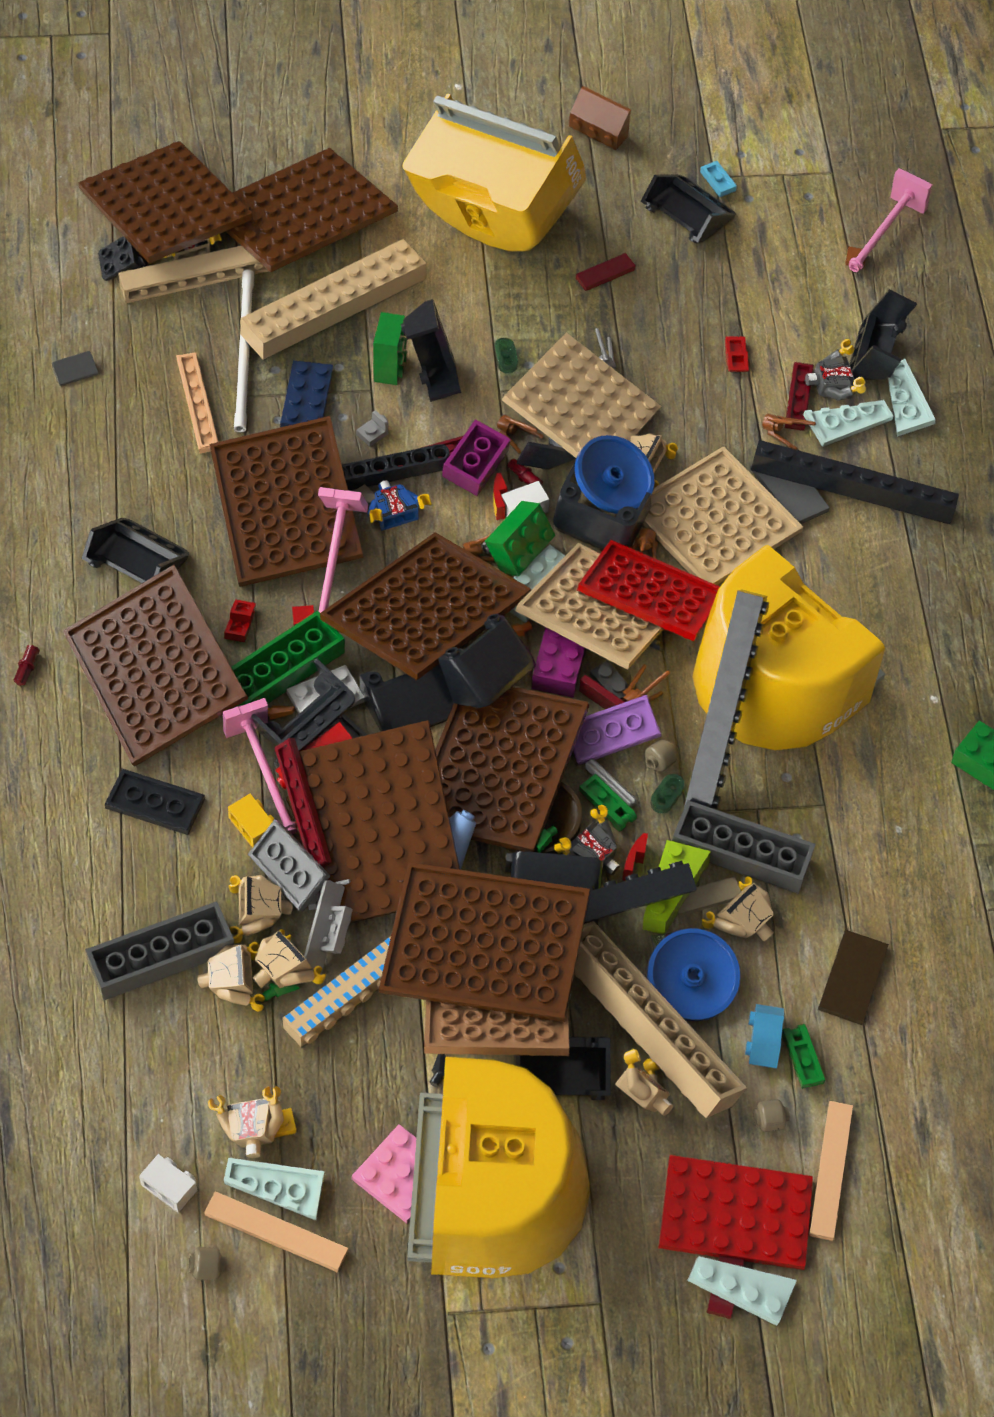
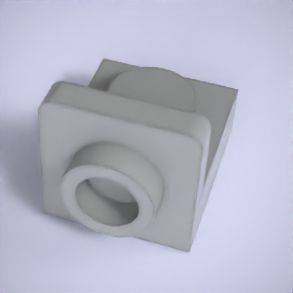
M376 410L373 411L372 419L358 428L356 435L371 447L388 435L389 423L384 415H380Z

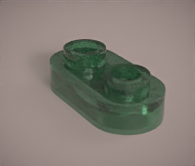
M509 338L498 339L495 342L494 349L498 369L503 373H513L518 367L515 344Z
M669 774L662 780L651 796L650 805L655 812L667 813L671 810L683 793L685 785L683 778L677 774Z

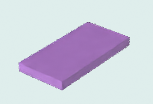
M645 695L586 716L573 750L578 765L587 763L590 759L596 760L661 737L648 696Z

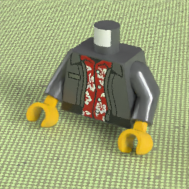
M849 339L842 341V349H837L819 361L814 373L806 374L805 376L806 385H816L818 393L822 397H830L841 401L845 398L851 399L856 391L860 394L866 391L864 378L858 377L854 380L847 356H843L844 354L851 355L854 352V347Z
M599 805L600 815L597 809L591 810L592 818L598 819L597 823L595 821L592 822L572 842L566 837L559 839L562 844H556L554 849L558 853L563 852V855L598 858L603 862V869L612 876L620 867L613 860L617 846L608 819L604 818L607 816L608 810L606 806Z

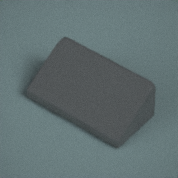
M90 351L52 362L53 372L60 386L98 374Z

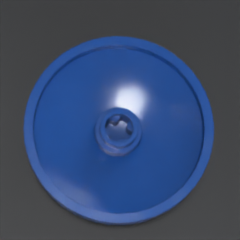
M599 436L590 440L578 453L575 461L577 483L587 499L600 509L615 514L626 506L638 509L646 492L652 494L654 489L652 466L646 455L632 442L618 436Z
M690 928L673 932L656 946L649 959L647 980L684 1020L704 1021L719 1015L731 1004L740 985V967L733 950L722 938L703 929Z

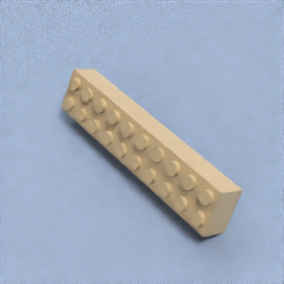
M402 239L240 318V335L264 360L425 280L426 262Z
M594 921L584 924L574 975L587 986L589 991L604 1005V1008L616 1018L620 1026L626 1029L635 1042L646 1051L651 1060L665 1072V1075L681 1090V1093L694 1104L698 1112L704 1115L705 1118L733 1107L747 1087Z

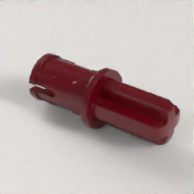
M514 458L507 464L508 468L519 476L521 482H525L528 485L539 481L541 486L543 485V480L537 477L530 467L526 468L523 465L517 464V460Z
M27 645L22 660L18 662L19 667L13 679L18 686L26 685L31 671L35 669L34 663L40 650L34 645Z

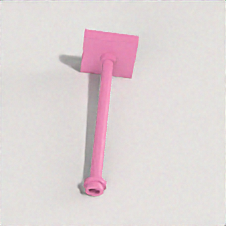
M898 168L895 172L890 197L898 201V203L857 258H852L849 261V268L853 272H858L863 268L862 262L905 205L922 214L925 213L928 208L929 195L931 194V183Z
M319 488L318 496L327 508L337 509L319 607L320 613L327 609L329 605L346 510L367 513L368 503L361 492Z
M265 698L223 711V731L226 738L244 732L247 733L283 826L292 835L297 832V823L290 819L255 732L257 727L251 718L253 714H256L264 723L268 722V705Z

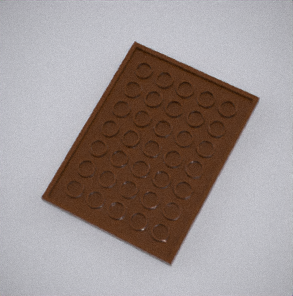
M181 141L173 142L166 147L156 149L149 154L139 156L132 161L122 163L115 168L105 170L100 174L78 182L79 189L149 264L253 220V213Z
M328 148L232 192L253 213V220L226 232L266 269L273 272L398 212V205L336 152Z
M327 416L209 444L239 587L327 567L337 509L327 508L318 496L319 488L348 491L331 417ZM346 510L336 564L363 558L355 519L351 510Z
M435 532L320 613V620L418 680L440 664L438 659L445 654L447 649L452 647L460 649L486 629L484 623L488 616L492 614L504 616L517 606L531 591V588Z
M175 565L63 630L134 767L221 716L223 711L232 709L249 699Z
M512 686L486 707L477 708L454 704L435 749L449 818L457 811L462 812L466 810L475 816L473 820L476 822L471 840L518 851L536 852V845L546 825L587 715L589 702Z
M428 720L299 752L332 861L323 869L330 875L329 881L338 882L347 879L351 881L349 884L343 885L344 892L340 906L352 909L350 923L397 912L408 862L460 870L430 722Z
M408 862L378 989L379 993L565 1022L590 889Z

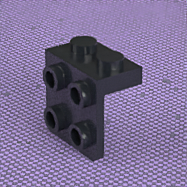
M124 236L100 249L98 252L102 278L105 281L119 275L118 273L124 272L129 268L134 270L148 265L145 258Z

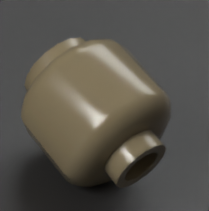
M659 739L645 750L647 766L662 772L675 763L677 760V748L674 743L669 740Z
M778 1099L761 1101L757 1104V1108L753 1109L755 1126L759 1127L763 1132L783 1130L786 1121L790 1120L788 1107H784Z
M197 1247L194 1253L189 1255L188 1271L197 1280H216L220 1272L225 1271V1257H221L218 1248Z

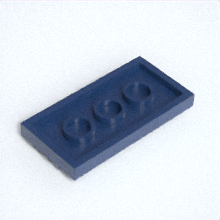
M293 360L280 427L324 417L333 374V365Z

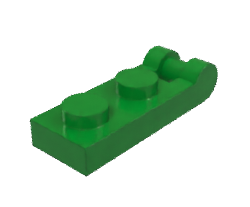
M594 774L579 786V791L597 809L599 805L606 806L608 810L606 818L612 822L617 831H622L626 828L627 823H632L637 819L635 811L597 774ZM621 811L624 815L619 817L617 813Z
M797 1025V1028L794 1029L789 1027L782 1029V1038L786 1043L801 1088L824 1084L825 1078L806 1025ZM799 1037L801 1040L794 1041V1038Z

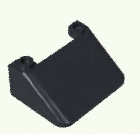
M679 174L654 175L640 201L646 205L645 208L650 212L655 213L656 210H661L689 230L688 239L697 244L707 240L736 215L735 211L690 179Z
M118 518L90 530L81 559L88 562L94 568H100L102 564L106 563L131 578L144 583L173 565L178 570L188 559L189 552L130 519Z
M318 659L313 661L320 674L314 681V688L320 696L284 728L274 721L264 723L256 714L251 716L259 732L277 746L288 738H295L299 752L304 750L355 703L354 693Z
M440 664L418 680L408 674H403L385 682L378 672H366L360 675V690L364 696L365 704L380 732L427 720L430 722V727L447 721L454 705Z

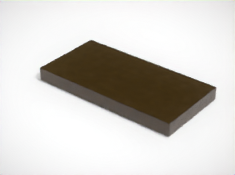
M845 929L818 1010L862 1025L889 944Z

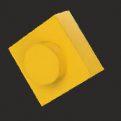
M291 1108L282 1110L284 1120L274 1138L296 1133Z

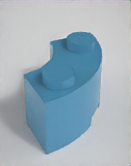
M756 1004L755 1012L750 1011L749 1025L753 1026L751 1042L747 1041L745 1055L749 1056V1064L777 1068L781 1048L784 1008Z

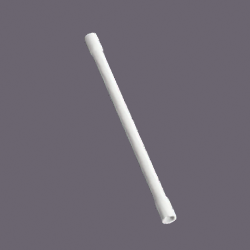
M244 270L242 275L241 318L250 314L252 310V291L254 288V272L252 270ZM241 335L237 402L234 420V430L239 433L245 432L247 426L246 406L250 345Z

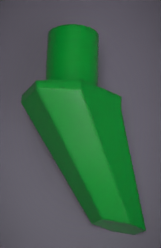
M551 826L547 830L543 829L536 845L537 852L541 853L552 842V837L558 833L556 827Z
M270 983V988L263 992L262 995L265 998L264 1000L268 1001L274 996L278 998L300 988L296 984L279 988L275 983Z

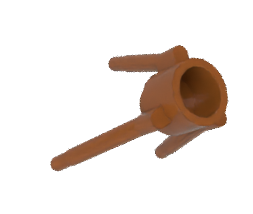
M506 414L497 423V428L501 430L499 433L510 438L508 434L513 435L518 428L541 439L544 438V435L537 432V428L512 419ZM511 439L510 445L520 454L521 450Z
M766 414L762 426L768 430L767 435L773 436L788 447L798 450L795 445L776 432L781 431L784 424L793 425V423L815 426L816 422Z
M649 528L641 529L639 537L635 539L631 549L636 550L638 546L641 551L651 548L652 558L657 559L656 548L658 542L655 541V531Z
M490 535L462 544L463 549L483 561H495L493 557H479V554L483 553L481 544Z
M643 664L629 687L623 691L625 696L622 700L628 702L645 696L670 674V671L667 670L643 691L638 688L633 690L647 667L646 664ZM659 691L648 697L649 702L661 696L663 692Z

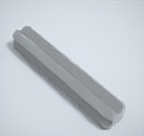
M590 759L585 764V769L590 774H597L627 805L632 808L636 804L637 799L595 759Z

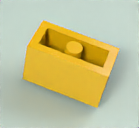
M251 794L228 806L229 819L253 848L273 822V816L267 815L259 799L255 800Z

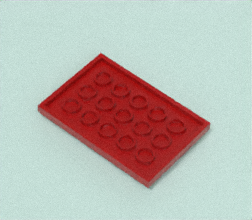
M610 540L578 584L577 591L694 641L708 620L720 586Z
M669 1155L658 1248L712 1257L727 1256L744 1259L745 1262L804 1270L806 1266L813 1176Z

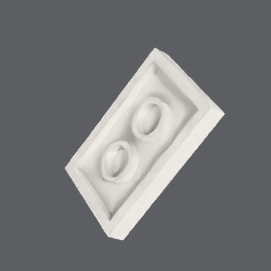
M346 665L331 670L354 693L355 703L352 707L365 702L361 690ZM317 677L287 689V695L298 714L320 696L314 688V681Z

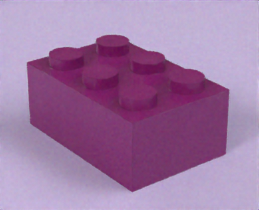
M475 419L444 463L442 477L478 496L508 453L511 439Z
M545 628L533 672L531 689L574 698L586 648L549 628Z

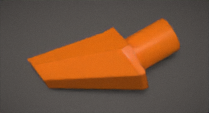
M529 621L523 624L516 623L511 625L518 636H525L524 632L532 629Z
M273 705L271 708H268V717L272 720L293 714L295 706Z

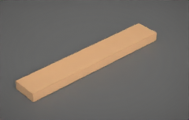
M195 352L177 355V363L199 454L211 452L209 444L218 442L197 354Z
M829 1101L809 1230V1236L830 1241L834 1239L853 1105Z
M216 1191L204 1212L205 1216L337 1273L348 1252V1248Z

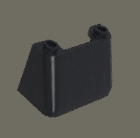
M492 614L488 616L484 623L486 629H488L486 633L466 649L449 648L438 659L454 704L477 708L486 707L497 700L536 666L532 654L503 615Z
M519 851L512 855L510 877L581 888L594 886L596 890L601 888L603 862L594 857Z
M569 1037V1056L514 1055V1065L526 1068L549 1086L555 1095H589L591 1100H605V1096H611V1039L609 1037Z

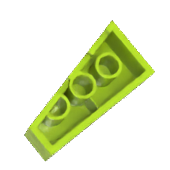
M667 840L659 867H661L662 871L669 869V864L683 861V864L689 863L696 885L703 871L709 865L711 851ZM689 893L647 905L642 929L665 934Z

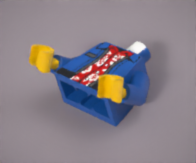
M382 481L378 485L379 491L375 492V499L370 503L368 517L370 518V523L378 520L380 529L383 531L418 520L419 507L422 510L425 505H432L429 494L418 496L410 490H406L401 484L391 487L389 481Z

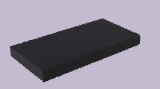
M122 768L104 805L106 809L189 835L204 803L205 795Z

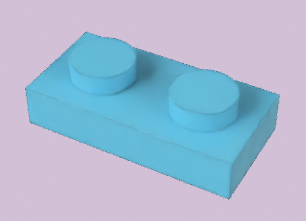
M718 161L701 167L700 173L719 197L736 191L737 185Z

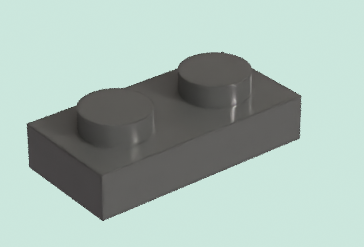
M608 661L590 670V676L594 681L622 700L625 696L623 691L629 685Z

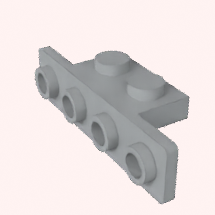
M325 880L323 883L304 957L312 967L310 969L312 971L316 966H321L323 971L327 953L341 954L345 944L347 928L351 922L352 909L340 906L344 886L329 880Z

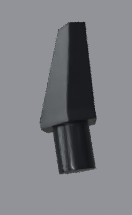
M438 1054L432 1069L434 1075L429 1081L434 1087H438L441 1080L444 1079L445 1054Z

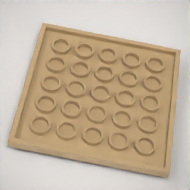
M567 332L502 399V401L575 458H577L580 450L590 440L599 436L612 435L630 441L631 437L636 436L661 408V405Z
M724 446L655 487L651 494L652 507L643 523L645 528L655 531L656 539L688 573L715 585L726 580L737 566L763 546L769 545L775 549L803 531V526Z
M578 543L517 604L516 612L628 670L664 629L577 591L578 584L600 555L598 552Z

